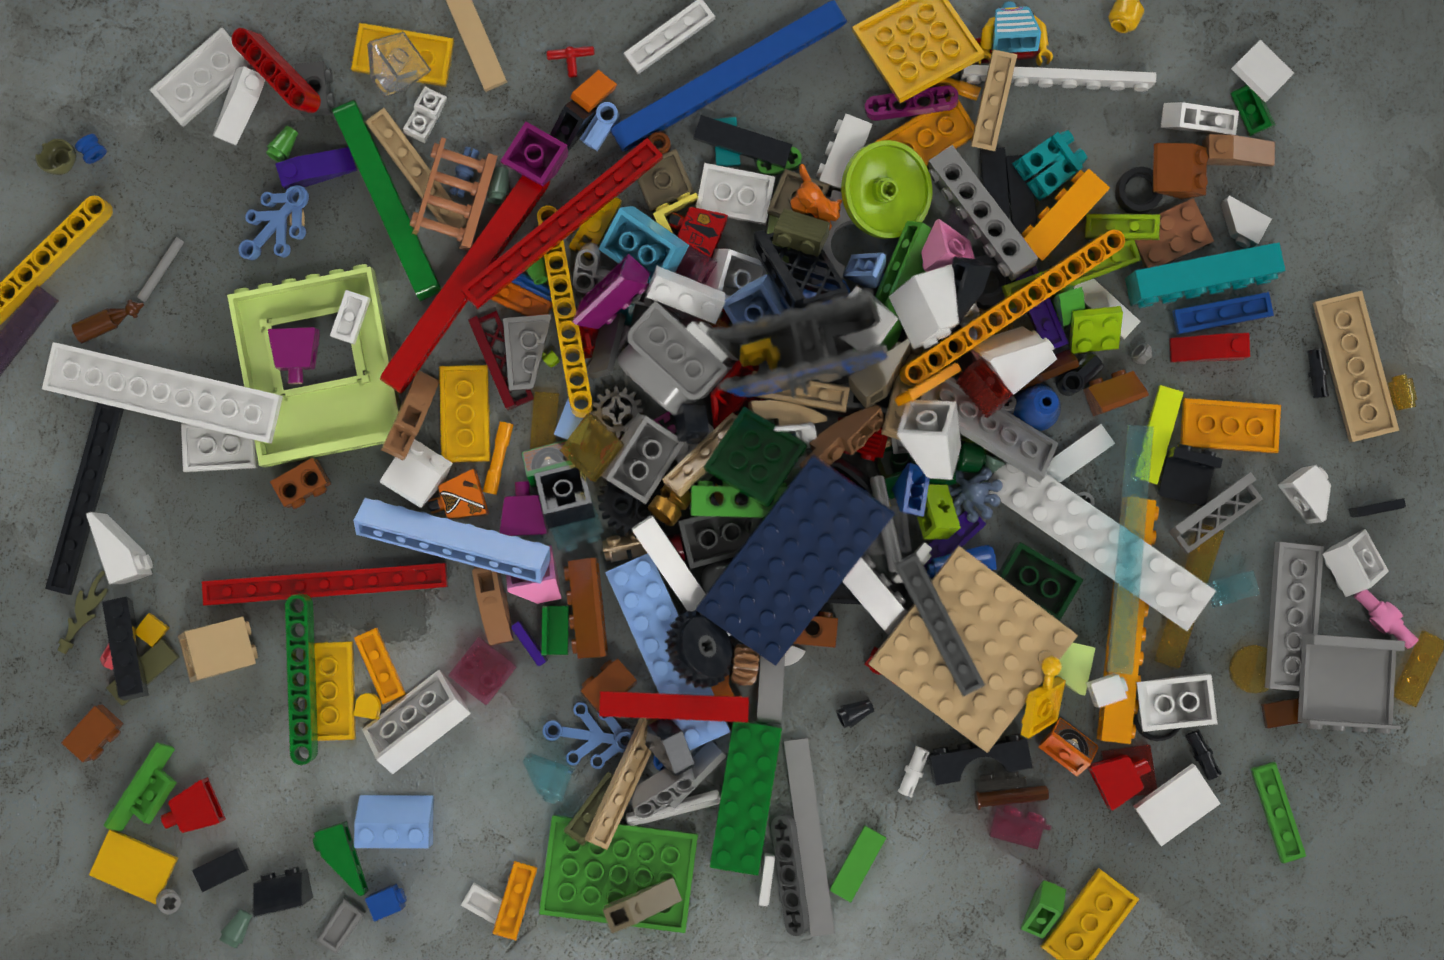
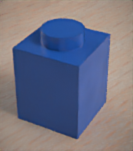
M397 883L374 892L365 898L374 922L401 911L406 906L404 902H407L404 890L398 888Z

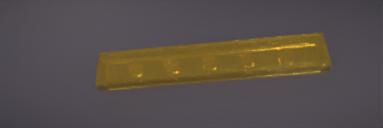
M1202 523L1201 529L1211 531L1214 527ZM1220 530L1192 550L1185 566V570L1206 584L1208 583L1225 532L1223 530ZM1201 533L1200 538H1202L1206 534ZM1168 619L1154 661L1179 669L1194 623L1188 631H1185Z

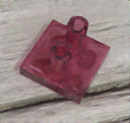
M478 637L448 676L487 706L516 670L517 666L482 638Z

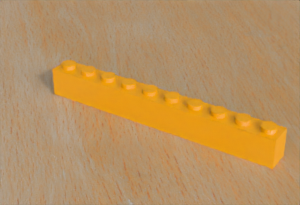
M1124 497L1121 502L1119 524L1150 546L1156 542V530H1153L1154 520L1157 521L1159 515V507L1156 506V500ZM1114 580L1103 677L1112 673L1119 674L1120 677L1125 679L1128 691L1125 692L1126 699L1100 707L1096 739L1131 744V739H1134L1136 735V725L1133 724L1134 714H1137L1139 707L1138 700H1135L1136 682H1141V676L1138 675L1139 666H1142L1144 653L1141 651V642H1144L1146 638V627H1143L1144 617L1148 616L1149 605Z

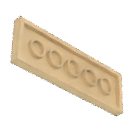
M1358 291L1314 302L1313 307L1349 443L1399 431L1363 292Z

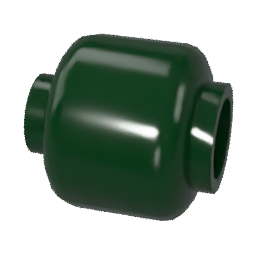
M961 440V449L955 469L961 472L977 473L986 463L985 453L987 452L984 451L982 446L973 441Z

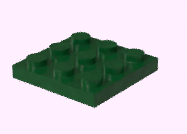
M743 407L703 467L708 473L768 507L806 450L807 443L787 431H775V424Z

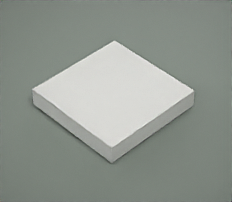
M1261 40L1231 68L1264 102H1267L1294 74Z

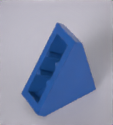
M908 463L893 486L892 491L900 512L924 517L930 478H927L919 465Z

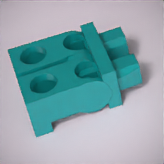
M1069 130L1055 133L1012 163L1024 181L1035 175L1045 166L1047 167V169L1026 183L1038 201L1051 194L1077 171L1082 169V164L1088 158L1086 153L1080 148L1074 153L1068 145L1074 141V137Z

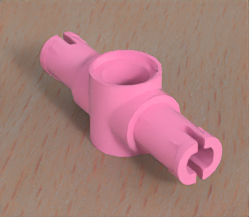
M1367 589L1353 596L1369 611L1368 615L1371 616L1369 618L1370 623L1381 633L1393 634L1399 641H1405L1407 649H1410L1418 642L1419 639L1403 625L1404 621L1401 619L1403 614L1393 604L1379 601Z

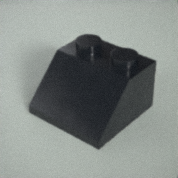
M298 866L284 870L285 874L276 876L275 872L261 875V879L253 884V917L300 907L313 898L308 870H300Z

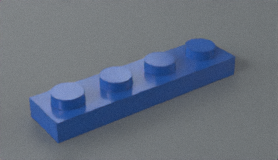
M1269 292L1172 311L1177 335L1274 316Z

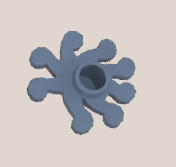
M987 467L982 469L981 474L972 477L969 481L964 479L963 472L955 471L956 482L960 484V487L953 489L949 485L948 488L952 497L957 496L953 501L957 516L961 514L960 505L963 504L964 509L968 513L967 520L974 523L979 518V514L974 510L973 506H976L981 511V516L984 519H990L993 510L986 506L985 503H990L993 507H997L1001 500L996 494L989 495V491H1001L1003 483L998 479L992 483L983 482L989 480L992 476V471Z

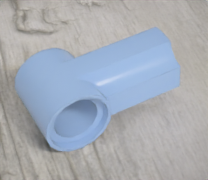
M603 102L597 107L595 116L580 137V141L593 150H599L609 135L611 128L619 123L620 114L613 103ZM607 110L614 111V116L610 120L602 119L603 113Z

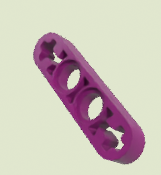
M952 86L928 88L904 101L906 107L901 110L893 107L894 102L898 101L893 93L872 96L865 103V113L869 119L879 121L949 111L958 104V92ZM946 94H949L951 98L949 102H946L944 98ZM936 95L938 104H934V96ZM920 97H927L930 99V103L927 106H920L917 104V100ZM887 102H889L890 111H886ZM873 105H878V112H874Z

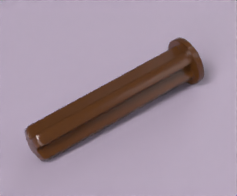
M1047 786L979 793L977 790L974 792L977 810H981V807L1048 800L1049 790Z

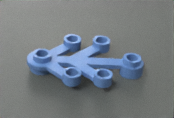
M295 185L288 188L285 193L273 194L264 192L262 194L261 203L264 206L272 208L277 203L285 204L280 210L256 211L253 209L247 211L245 219L250 224L259 225L261 221L270 222L253 241L244 240L241 242L239 254L242 258L248 260L257 259L261 255V247L275 231L276 244L273 249L275 255L284 258L290 254L291 248L286 243L287 217L292 212V226L289 229V235L297 240L303 239L306 235V229L302 226V208L307 205L309 200L306 188ZM271 196V201L268 203L267 200ZM299 228V234L296 236V230ZM283 246L284 251L281 253L280 249Z
M585 702L576 703L573 711L576 716L583 720L589 730L563 727L555 720L548 721L543 727L544 737L551 741L557 740L560 736L588 740L577 750H571L567 754L566 761L570 765H577L582 757L601 743L612 744L603 753L594 754L591 757L590 764L595 769L602 768L605 762L616 753H624L627 745L621 743V738L627 736L630 739L633 731L630 729H622L614 717H602L597 712L598 717L606 721L614 734L604 733L588 712V705ZM578 705L585 707L583 714L577 712L576 708ZM552 725L556 726L558 729L557 734H551L549 727ZM572 753L577 754L578 761L571 762L569 755ZM595 757H600L602 759V764L596 766L593 763V759Z

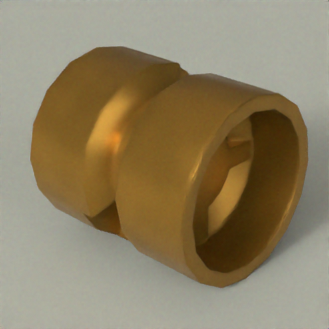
M664 484L660 490L661 496H655L649 504L648 510L664 524L674 526L681 516L680 510H686L691 503L692 494L687 490L680 497Z

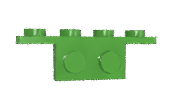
M162 743L155 744L140 769L136 772L128 788L123 792L117 805L109 814L104 823L105 828L123 831L133 814L143 823L151 824L177 783L162 770L175 750L172 746Z

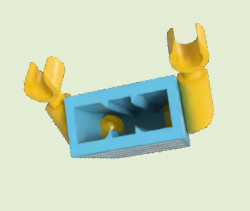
M1006 2L1002 5V8L995 10V17L990 18L982 29L980 47L984 51L983 59H987L989 63L991 58L989 53L993 49L1008 53L1038 51L1040 49V53L1035 59L1038 66L1042 64L1041 56L1046 57L1047 64L1053 58L1052 52L1047 49L1049 43L1046 25L1033 15L1029 7H1016L1014 2Z

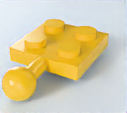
M1047 657L1043 660L1041 665L1042 671L1045 674L1043 685L1029 692L1026 697L1025 714L1021 720V735L1028 739L1058 720L1066 680L1058 676L1055 677L1062 668L1061 662L1056 657Z

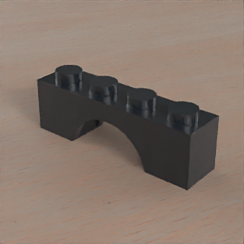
M127 596L102 601L118 698L125 701L149 696L145 671L142 667L137 648L136 618L133 601Z
M1020 734L1005 736L1006 740L996 742L988 753L977 745L972 746L971 742L958 744V749L948 750V747L933 749L934 753L928 755L933 783L937 786L961 781L965 767L971 761L980 757L996 759L1007 772L1031 769L1033 766L1028 739L1020 737Z

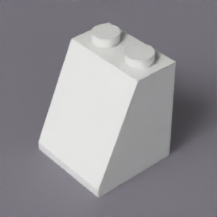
M952 265L915 275L889 296L913 349L922 346L928 349L938 344L937 339L950 335L952 333L951 329L959 324Z
M1023 326L990 336L970 350L988 379L1011 396L1057 360L1053 353L1055 349L1053 344L1047 338L1042 339L1036 331H1029Z
M913 400L906 403L897 431L898 438L927 478L952 480L961 449L956 402Z

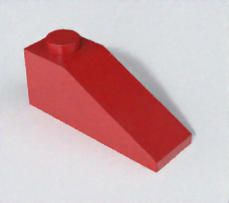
M1224 333L1169 339L1170 363L1240 361L1250 357L1249 333Z

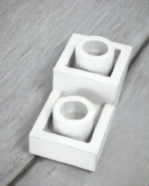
M424 87L414 104L413 113L403 128V133L425 143L435 126L447 97Z

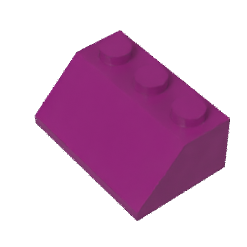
M628 254L581 299L572 322L575 325L599 329L605 323L609 325L617 316L616 312L620 309L625 310L633 301L632 297L637 293L641 295L648 288L649 283L647 282L650 272Z

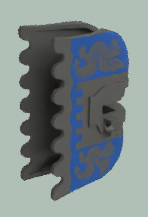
M871 290L858 292L853 297H837L825 304L813 303L802 310L791 309L782 312L781 315L763 316L751 323L739 322L728 329L716 328L708 330L707 335L733 360L740 361L741 346L770 338L773 347L776 346L780 354L776 370L771 371L767 361H763L758 365L759 370L756 374L727 378L718 384V388L744 397L768 395L790 389L792 397L797 398L795 393L797 388L803 389L805 396L809 395L808 387H811L810 380L819 379L821 382H829L842 379L843 376L863 370L888 358L886 345L883 346L882 343L870 346L867 350L848 351L839 356L835 337L867 330L876 326L881 321ZM819 327H823L829 357L824 355Z

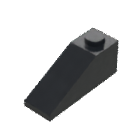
M954 256L952 267L954 271L958 322L960 323L983 293L992 267L977 259ZM957 324L955 327L951 329L952 333L959 324Z

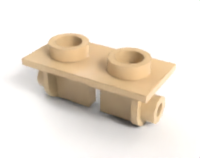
M634 532L630 533L627 537L615 535L602 541L606 561L611 560V563L628 559L626 550L631 549L633 557L647 554L638 538L634 537Z

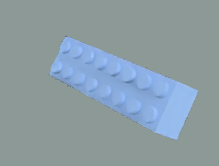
M649 554L642 555L605 572L658 692L665 694L714 695L711 687L702 689L701 686L694 688L693 683L687 685L686 679H679V673L673 671L672 663L668 662L669 654L665 651L668 649V644L665 643V640L669 638V635L666 632L672 629L670 623L676 621L675 618L679 614L659 569ZM672 719L682 730L689 750L730 733V728L726 721Z

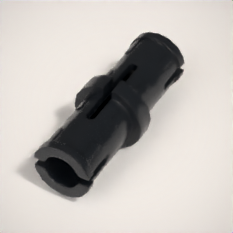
M1323 349L1308 350L1310 365L1308 377H1311L1313 399L1329 397L1326 379L1328 370H1325Z
M1197 729L1185 735L1195 754L1193 757L1196 762H1199L1207 780L1219 777L1222 772L1212 756V749L1208 748L1200 730Z

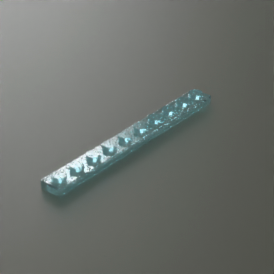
M1128 425L1107 672L1133 674L1153 427Z

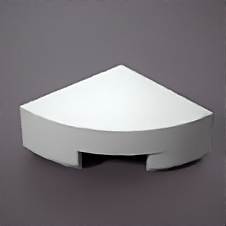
M792 645L785 653V666L799 661L806 651Z

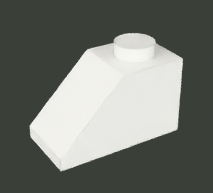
M1228 196L1221 203L1230 237L1235 239V242L1244 248H1252L1258 245L1272 219L1231 196Z

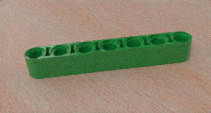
M297 594L290 596L285 603L290 757L293 763L305 765L313 761L318 754L313 601L307 594ZM297 599L302 600L304 603V608L301 612L295 608V601ZM298 623L304 626L305 632L303 636H299L296 633L295 628ZM298 648L305 651L306 656L303 661L299 660L296 656ZM299 672L306 676L305 685H301L297 681ZM300 697L307 701V708L305 710L298 706V699ZM300 722H304L308 726L307 734L300 732ZM301 747L307 748L309 752L307 759L301 757L299 753Z

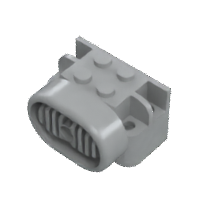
M655 301L629 330V345L618 356L617 362L624 372L658 404L671 414L676 415L678 409L683 404L693 405L697 399L707 397L734 365L730 361L722 363L687 331L686 328L689 326V323L671 306Z

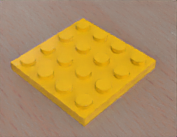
M901 0L852 27L854 35L899 103L906 101L984 58V51L949 0Z

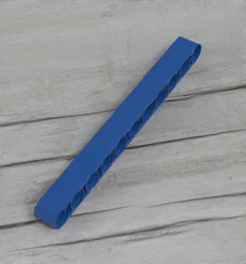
M832 0L619 122L610 131L623 152L628 151L639 145L652 133L667 129L844 26L847 20L836 1Z

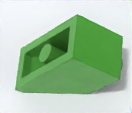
M1043 880L1032 897L1022 922L1021 930L1044 938L1063 913L1066 889Z

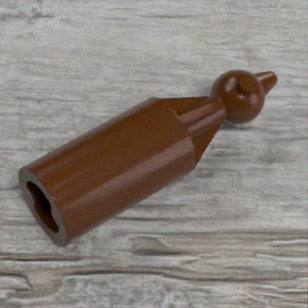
M130 299L127 301L128 303L125 308H106L71 325L74 335L83 344L118 328V325L127 315L137 318L140 309L145 306L144 303H136Z

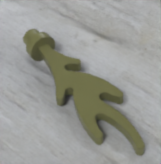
M105 571L100 572L95 578L86 600H84V591H79L75 602L77 623H74L72 618H68V633L65 639L60 638L58 642L60 644L57 649L59 652L67 654L69 648L72 649L74 646L71 640L86 623L96 617L95 614L88 615V613L101 603L108 592V589H104L101 594L95 595L99 581L106 574Z

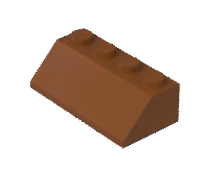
M587 558L568 561V566H564L565 581H570L571 589L567 591V602L573 608V615H569L570 629H575L576 639H572L573 654L577 653L578 659L605 657L608 655L599 559Z

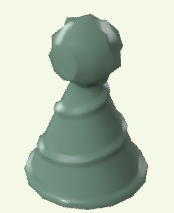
M985 453L986 463L984 468H989L992 474L1003 465H1006L998 456Z

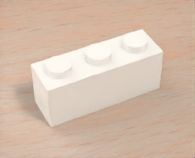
M845 114L843 120L838 119L833 132L837 134L835 142H829L825 155L829 157L826 164H820L816 177L820 178L819 181L830 185L829 190L841 192L842 176L846 165L851 157L864 147L872 123L849 114Z
M656 266L647 289L648 298L716 324L725 304V292Z

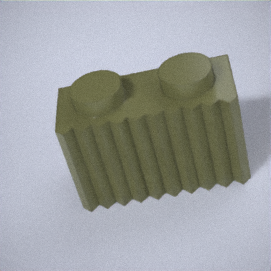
M783 209L774 227L773 242L775 244L778 243L782 247L792 248L793 250L797 249V251L801 250L802 253L817 257L820 255L829 236L830 222Z

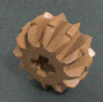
M737 644L733 649L734 658L731 661L733 667L730 669L731 681L742 686L753 685L758 675L759 654L745 644Z

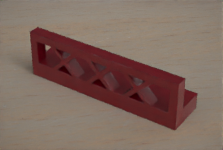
M495 311L480 318L475 316L468 319L505 408L509 411L535 400L531 390H525L528 396L518 401H514L511 394L512 391H509V386L506 382L508 378L502 372L507 362L506 353L503 358L494 354L493 351L496 340L505 343L504 326L498 312ZM495 318L498 325L495 335L486 333L482 323ZM500 332L502 334L503 339L498 337ZM488 337L493 338L491 344L489 342ZM497 359L502 360L501 365H499Z

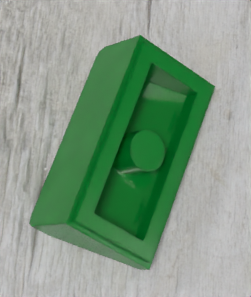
M1248 85L1230 93L1250 136L1275 126L1266 103Z

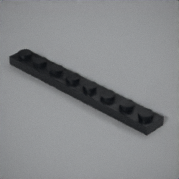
M97 403L45 589L66 595H72L91 529L86 514L90 512L95 513L123 415V408Z

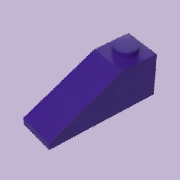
M349 147L297 156L275 163L282 187L286 190L295 185L305 188L357 171Z

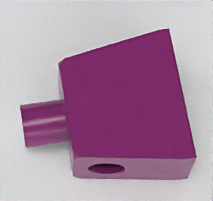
M315 327L268 329L275 368L280 371H288V384H303V370H313L316 366L320 330Z
M529 481L515 482V496L504 497L500 525L501 534L508 536L548 535L539 495H530Z

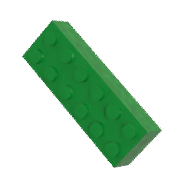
M753 721L732 723L710 858V868L759 875L782 733L781 726Z

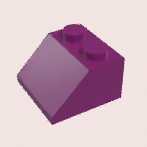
M525 121L500 162L543 186L560 170L568 157L567 144Z

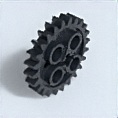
M603 478L606 486H599V491L603 494L598 495V501L603 502L598 505L599 511H605L602 513V519H609L607 522L608 527L616 524V533L624 529L625 537H627L630 532H633L632 528L648 518L640 516L639 513L642 510H648V506L655 496H661L660 490L664 486L663 480L656 487L659 490L658 493L651 495L646 504L640 500L637 501L635 515L633 518H629L634 508L633 499L636 498ZM620 503H625L628 505V508L619 511L616 509V506ZM653 516L659 526L664 529L665 524Z

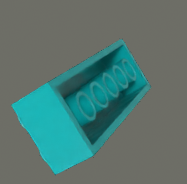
M1280 242L1135 270L1125 278L1130 306L1138 305L1139 309L1151 307L1160 300H1162V304L1175 302L1183 296L1186 299L1200 297V294L1207 293V291H1209V295L1222 293L1231 287L1233 290L1243 289L1255 282L1257 286L1268 284L1272 280L1278 279V275L1286 270Z

